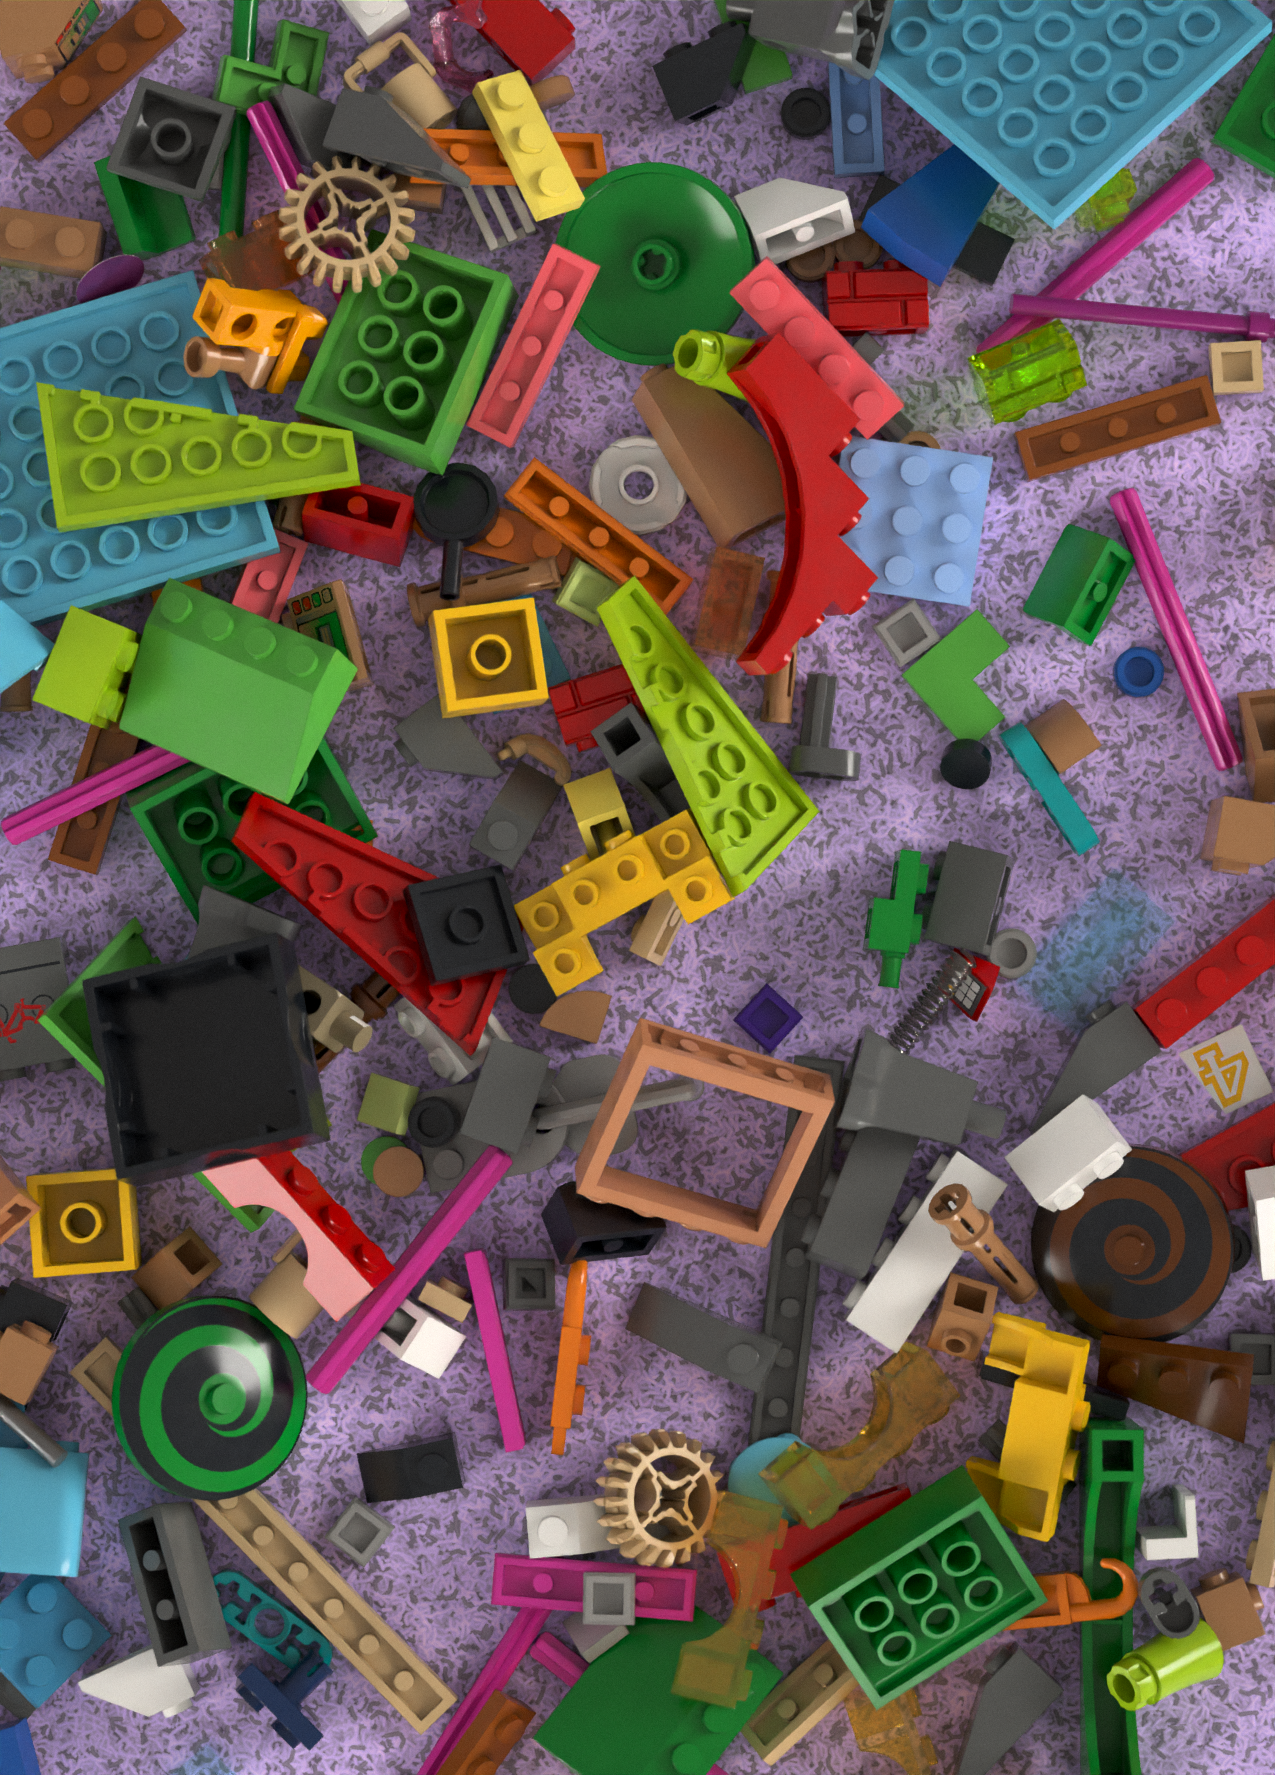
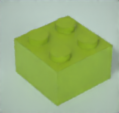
M70 605L32 700L86 723L109 730L112 721L118 723L122 718L127 694L124 692L131 675H133L142 635Z

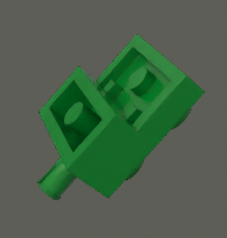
M900 849L895 852L890 898L874 897L869 899L863 949L880 951L882 962L878 986L899 989L902 959H905V954L909 953L910 945H919L922 914L914 913L916 895L925 894L929 864L920 863L921 852Z

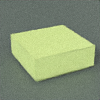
M576 557L562 581V587L558 588L552 602L598 627L602 619L596 607L612 594L619 585L595 567Z
M371 1072L357 1121L405 1136L408 1128L409 1113L415 1105L420 1088Z

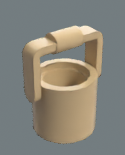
M395 33L383 43L378 40L355 58L356 63L345 71L343 78L344 88L363 92L354 80L362 74L367 75L390 57V53L401 47L415 64L398 73L381 90L393 95L392 103L408 113L423 129H445L457 115L458 109L432 79L437 75L436 70L405 33Z
M298 1229L293 1232L273 1255L272 1260L277 1265L249 1295V1298L259 1310L295 1339L303 1333L324 1309L302 1285L307 1273L308 1263L292 1251L302 1239Z

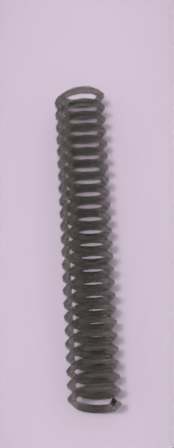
M960 948V952L972 964L968 963L958 953L950 952V956L953 959L945 958V962L948 965L940 964L942 971L936 970L937 977H931L932 983H926V987L929 990L921 989L924 996L917 995L919 1002L912 1001L914 1008H907L909 1014H902L904 1020H898L899 1026H893L894 1032H888L890 1039H886L895 1049L909 1055L910 1049L915 1048L914 1043L920 1041V1036H924V1030H928L929 1024L934 1023L933 1018H938V1012L943 1011L944 1005H948L947 999H952V993H957V987H961L962 981L967 980L966 974H971V968L977 967L976 960L966 949ZM959 964L965 966L967 970H964ZM954 970L961 973L962 976H959ZM950 977L956 979L958 983L954 982ZM945 983L951 985L953 989L949 988ZM940 989L946 991L948 995H945ZM935 995L942 998L943 1001H940Z

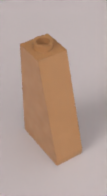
M664 363L657 365L640 377L642 383L631 400L720 551L723 552L785 521L786 513L781 475L771 444L714 389L698 385L693 380L679 376L674 369L675 366L668 368Z

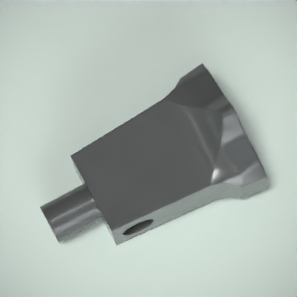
M727 0L726 14L731 20L750 22L747 34L767 48L835 63L850 75L869 80L874 75L884 44V33L889 25L894 0Z
M203 885L198 903L200 913L199 925L188 958L210 948L275 932L295 942L304 925L231 894Z
M862 1029L843 1077L832 1127L859 1130L871 1126L949 1145H960L964 1129L998 1139L1005 1123L1006 1110L973 1100L978 1081L904 1054L890 1045L884 1036L868 1029Z

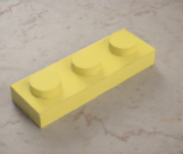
M517 70L477 82L472 94L535 221L537 222L580 208L585 198L522 71Z

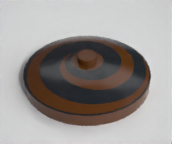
M1129 1144L1132 1150L1122 1158L1124 1160L1123 1165L1112 1175L1103 1179L1096 1178L1082 1189L1084 1195L1076 1204L1065 1210L1057 1209L1055 1212L1040 1205L1038 1206L1031 1232L1032 1262L1038 1283L1049 1303L1064 1320L1080 1332L1101 1341L1102 1334L1167 1342L1185 1334L1198 1325L1213 1310L1221 1298L1229 1281L1234 1262V1230L1228 1208L1221 1194L1210 1179L1194 1164L1171 1151L1159 1147Z

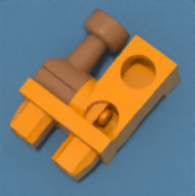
M207 278L192 318L209 337L195 336L187 342L183 356L184 367L191 377L211 378L218 370L237 373L251 389L257 391V389L266 387L269 393L283 394L287 382L304 381L310 364L309 357L302 350L305 339L318 340L322 338L328 321L316 307L303 304L291 290L278 289V291L260 289L254 291L232 288L225 280ZM219 345L235 346V348H220Z

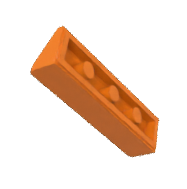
M535 457L503 496L620 586L635 575L665 615L674 607L694 580Z

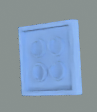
M856 436L852 437L850 443L841 451L839 467L867 495L869 500L858 511L862 516L857 525L847 534L839 537L878 577L868 591L970 607L993 457L876 439L867 440L866 438Z

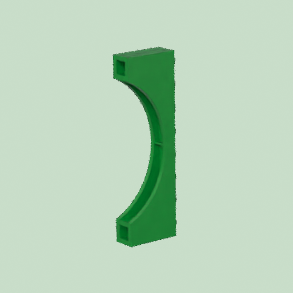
M1089 1417L1085 1430L1079 1432V1451H1081L1079 1466V1576L1088 1587L1091 1600L1115 1598L1123 1590V1582L1120 1575L1112 1569L1103 1568L1100 1565L1101 1559L1116 1558L1126 1563L1134 1571L1137 1515L1144 1483V1430L1130 1417H1126L1125 1421H1117L1107 1417ZM1133 1607L1125 1615L1114 1619L1080 1622V1775H1142L1138 1748L1136 1710L1128 1711L1122 1708L1117 1699L1111 1695L1107 1685V1674L1111 1672L1112 1666L1121 1661L1125 1654L1133 1650Z

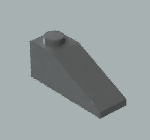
M365 86L363 92L342 88L322 144L324 147L350 163L354 156H358L361 158V166L370 167V165L376 164L380 167V170L468 189L471 178L408 113L392 103L393 95L372 86Z
M1109 999L1085 1016L1090 1024L1080 1030L1030 1123L1028 1130L1032 1135L1082 1094L1092 1100L1162 1052L1127 1001H1121L1115 1006Z
M646 1282L642 1286L625 1327L626 1330L667 1351L755 1392H759L765 1387L783 1344V1341Z
M1016 1641L1008 1649L1004 1645H1000L991 1653L982 1666L987 1672L981 1677L952 1775H985L1064 1691L1061 1684Z

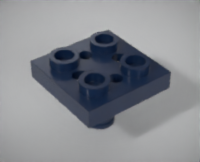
M310 1649L307 1652L308 1654L280 1682L276 1679L271 1682L248 1660L234 1673L241 1681L235 1688L237 1693L257 1713L266 1706L277 1719L271 1724L272 1728L293 1750L302 1743L310 1751L324 1735L300 1712L304 1708L301 1703L333 1673L331 1668L325 1662H322L310 1676H307V1673L321 1660Z

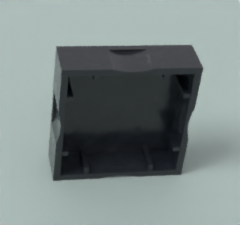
M275 932L210 948L196 956L178 962L150 963L82 980L93 1047L104 1076V1109L118 1181L138 1187L331 1141L294 942Z

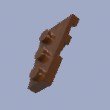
M1102 1334L1097 1386L1244 1444L1254 1354Z

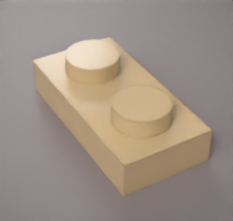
M669 890L654 897L647 914L639 917L631 933V941L633 943L629 951L659 966H662L684 920Z

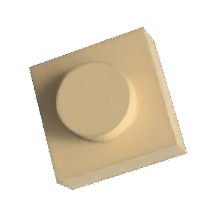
M1261 340L1209 344L1210 386L1213 396L1261 393L1264 390Z
M441 1276L438 1283L429 1278L418 1298L419 1301L463 1323L473 1304L472 1300L465 1297L469 1289L445 1276Z

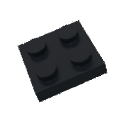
M501 865L407 885L403 890L431 986L521 966L530 960Z

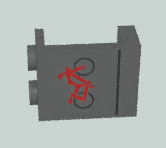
M56 937L0 948V1081L27 1077L25 1067L45 1063L46 1073L76 1068L75 1057L37 1021L69 986L65 958L69 957L66 937Z

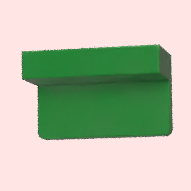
M111 155L94 162L124 255H134L144 261L195 241V232L182 195L108 172L106 167Z
M1068 524L1029 595L1023 611L1031 617L1055 625L1073 639L1092 646L1135 563L1134 556L1109 537Z

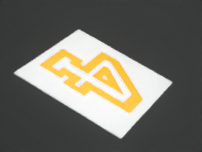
M1242 1024L1178 1054L1225 1114L1274 1092Z

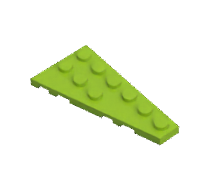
M36 382L56 525L59 533L361 485L353 433L349 430L297 422L285 424L259 420L258 416L239 414V416L214 413L212 409L136 397L130 400L104 396L97 391L81 389V392L55 388L51 384Z
M634 575L622 583L596 608L732 897H735L749 888L820 811Z

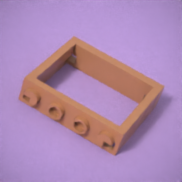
M639 1018L576 1161L577 1194L584 1195L596 1203H612L632 1209L635 1213L644 1217L651 1218L656 1216L674 1221L692 1231L705 1230L722 1235L737 1244H753L767 1248L835 1103L830 1075ZM649 1066L802 1111L756 1210L605 1166Z

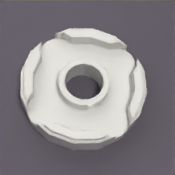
M634 435L618 439L601 453L592 466L589 482L592 502L637 536L660 532L676 520L686 504L687 493L653 437ZM644 472L651 477L654 487L648 497L634 499L626 493L624 482L631 473Z

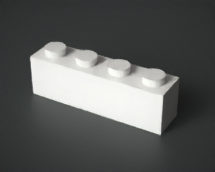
M955 1149L949 1157L940 1153L925 1176L927 1180L932 1182L921 1199L915 1195L910 1198L897 1219L904 1226L894 1241L887 1237L883 1239L872 1260V1264L876 1266L875 1270L866 1283L857 1280L842 1302V1305L848 1308L844 1315L846 1321L896 1354L964 1252V1250H960L954 1245L950 1237L951 1232L947 1227L936 1223L930 1217L928 1208L933 1196L947 1185L954 1183L962 1184L970 1191L972 1196L971 1202L976 1208L984 1210L989 1214L1008 1185ZM952 1201L948 1202V1205L953 1210L957 1207ZM970 1227L969 1229L973 1233L974 1229Z

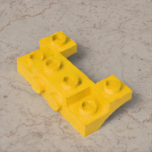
M691 808L680 812L636 837L633 836L630 829L604 843L608 851L607 853L593 861L589 859L587 853L560 867L564 877L514 905L515 912L536 948L533 954L556 996L567 992L604 971L586 934L593 932L667 890L670 891L687 924L698 920L735 899L729 891Z
M997 1312L992 1318L994 1327L989 1354L985 1357L984 1364L1020 1375V1377L1015 1381L1000 1463L971 1456L966 1461L965 1468H968L967 1473L999 1523L1010 1528L1018 1535L1048 1542L1055 1534L1063 1487L1069 1480H1075L1080 1466L1081 1451L1075 1450L1077 1433L1078 1431L1083 1432L1085 1430L1090 1413V1402L1084 1401L1086 1384H1083L1091 1341L1047 1330L1045 1323Z

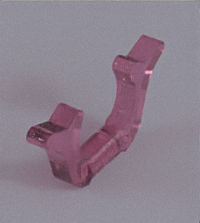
M467 0L461 4L444 7L431 18L428 27L431 31L434 55L433 67L436 73L445 82L460 87L471 94L477 82L493 78L494 73L490 69L481 72H470L458 65L453 55L450 28L453 22H463L476 29L481 28L488 20L481 8L483 0Z

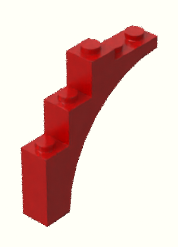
M779 333L758 337L726 373L751 404L770 440L781 475L786 513L784 557L774 596L758 631L736 660V663L749 676L774 675L782 670L791 660L793 653L790 650L801 637L806 638L821 626L825 620V616L822 613L826 616L854 614L869 600L871 594L868 592V589L878 579L872 570L839 537L847 534L857 525L862 516L858 511L869 498L830 458L839 454L850 443L853 436L849 432L860 421V418Z

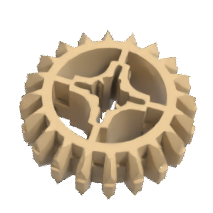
M336 155L332 158V170L328 172L320 162L314 163L312 171L315 179L313 180L308 175L299 173L296 176V183L301 191L287 189L284 199L291 206L279 209V219L287 223V225L279 228V239L291 242L285 248L286 258L295 259L302 257L296 269L300 275L307 274L314 268L316 271L313 277V284L317 287L324 283L326 277L333 278L332 290L336 293L341 292L343 280H351L354 293L362 291V278L367 277L370 284L374 287L380 286L382 279L379 269L388 275L394 276L397 273L398 266L393 258L407 260L409 249L403 243L414 241L415 230L406 226V224L414 221L415 212L413 209L402 207L408 202V192L406 190H398L391 193L397 184V177L394 174H390L380 181L378 179L380 167L372 164L368 172L362 171L361 158L358 156L353 157L351 168H342V160ZM342 190L361 192L370 198L365 201L355 202L348 199ZM323 196L329 215L325 220L317 224V230L308 234L304 223L306 215L312 205ZM339 213L341 217H349V223L352 218L356 220L355 236L352 232H345V226L342 230L338 229ZM386 216L389 225L387 237L371 253L367 247L368 239L365 233L371 227L376 226L377 219ZM321 247L323 251L332 247L343 248L350 254L353 260L331 257L318 248Z
M652 1429L648 1434L636 1433L631 1435V1443L621 1442L615 1446L618 1458L609 1457L603 1461L610 1474L608 1477L600 1476L595 1480L601 1487H605L604 1496L597 1497L593 1502L597 1506H605L606 1513L596 1522L601 1526H612L605 1540L611 1544H621L619 1554L626 1558L635 1557V1562H638L640 1565L651 1566L655 1564L657 1567L667 1568L673 1565V1562L684 1564L690 1561L691 1553L700 1554L702 1551H706L703 1538H713L718 1535L711 1523L713 1519L720 1520L726 1516L716 1507L717 1500L724 1499L728 1494L723 1490H716L715 1483L724 1474L719 1470H709L715 1456L708 1452H701L702 1442L696 1439L686 1440V1434L680 1431H670L668 1433L665 1429ZM664 1457L672 1462L677 1469L673 1473L664 1474L660 1470H655L651 1462ZM658 1522L659 1525L667 1526L671 1533L663 1538L656 1539L644 1528L649 1523L656 1524Z

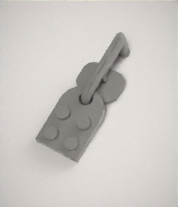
M600 1054L572 1060L563 1066L552 1084L547 1099L538 1096L534 1106L539 1105L531 1114L534 1117L540 1118L537 1129L543 1130L546 1133L536 1130L531 1146L528 1147L521 1144L518 1154L502 1149L513 1160L511 1167L502 1178L534 1172L545 1167L560 1154L565 1145L580 1155L620 1064L617 1058ZM680 1075L677 1079L641 1086L610 1155L626 1151L635 1142L638 1135V1122L635 1111L685 1100L694 1101L703 1094L704 1081ZM477 1081L418 1093L415 1104L424 1098L432 1096L444 1097L457 1107L462 1125ZM459 1132L450 1143L440 1147L431 1148L420 1144L430 1193L454 1189L491 1144L459 1134Z

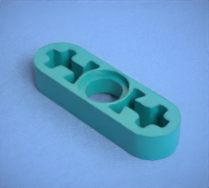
M1018 722L998 735L1002 745L1033 791L1037 789L1044 801L1041 804L1073 852L1079 857L1098 845L1100 840L1093 827L1027 728L1021 722Z
M225 1569L213 1576L215 1588L219 1582L227 1586L233 1580L240 1585L237 1591L238 1596L247 1603L250 1602L253 1594L261 1599L249 1612L246 1622L237 1617L244 1610L237 1602L231 1600L226 1606L220 1603L224 1620L291 1670L300 1662L301 1650L291 1642L287 1652L280 1649L278 1645L286 1640L293 1624H296L302 1629L295 1636L297 1640L307 1646L313 1640L321 1645L318 1654L323 1658V1661L317 1663L307 1673V1676H310L322 1662H325L328 1666L330 1665L333 1657V1645L316 1626L239 1570ZM216 1588V1592L219 1599L221 1592L218 1588ZM264 1609L278 1611L284 1619L282 1632L272 1637L261 1634L255 1624L256 1616L260 1611Z

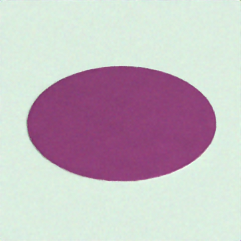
M119 255L97 264L80 280L76 289L78 301L82 304L134 288L143 276V261L134 255Z

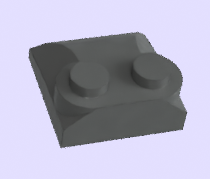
M140 76L106 169L108 172L203 202L221 156L231 143V129L237 115L236 108Z

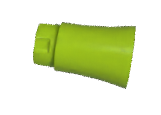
M691 329L686 335L680 336L675 344L673 351L674 369L679 376L693 380L698 385L722 391L749 403L726 373L757 339L732 336L711 330L704 332Z
M1200 1617L1196 1629L1189 1636L1181 1639L1170 1638L1159 1632L1143 1645L1125 1654L1121 1661L1112 1666L1111 1672L1107 1674L1109 1691L1117 1699L1120 1706L1128 1711L1141 1709L1147 1704H1155L1186 1687L1217 1677L1221 1673L1224 1664L1221 1644L1212 1628Z

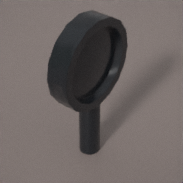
M459 462L448 464L443 476L432 472L427 473L417 485L414 495V513L418 526L425 537L437 545L443 546L440 598L448 601H455L460 598L463 547L472 546L486 538L496 525L500 511L496 487L489 476L474 465Z

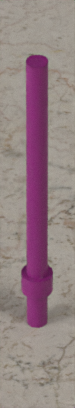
M1012 294L1009 304L1010 314L1241 335L1244 341L1261 340V343H1266L1268 338L1275 339V318H1270V314L1266 312L1247 311L1244 316Z

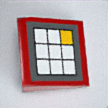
M954 947L936 987L968 1018L977 1022L994 989L1000 966Z

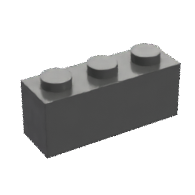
M871 1126L859 1130H844L838 1145V1149L845 1151L839 1170L830 1167L820 1191V1195L827 1197L821 1216L812 1213L801 1241L809 1244L804 1258L857 1280H861L868 1273L920 1140L919 1137Z
M192 1502L158 1503L118 1519L157 1666L190 1664L231 1649L230 1638Z

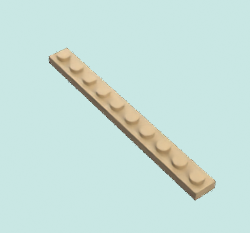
M106 1336L69 1373L113 1417L112 1387L116 1368L123 1350L109 1336ZM257 1488L230 1499H192L420 1735L457 1701L458 1696Z

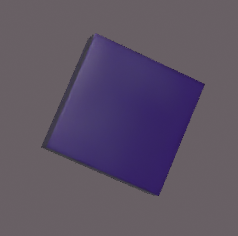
M766 983L733 1021L770 1054L801 1021L803 1016Z

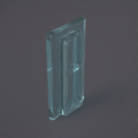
M1113 869L1038 955L1032 969L1024 976L1019 977L1016 983L1042 1004L1045 1011H1050L1071 1031L1078 1034L1088 1022L1085 1016L1111 996L1175 921L1152 902L1145 892H1141L1116 869Z

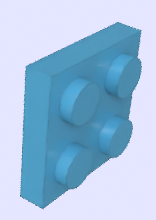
M30 1574L0 1603V1672L37 1709L112 1635L55 1576Z

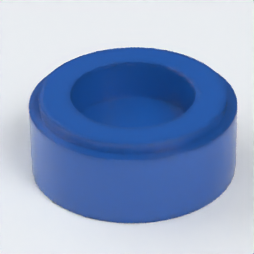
M1133 647L1126 650L1116 659L1113 666V680L1117 688L1125 695L1134 698H1141L1152 694L1159 688L1164 678V666L1160 657L1154 651L1145 647Z

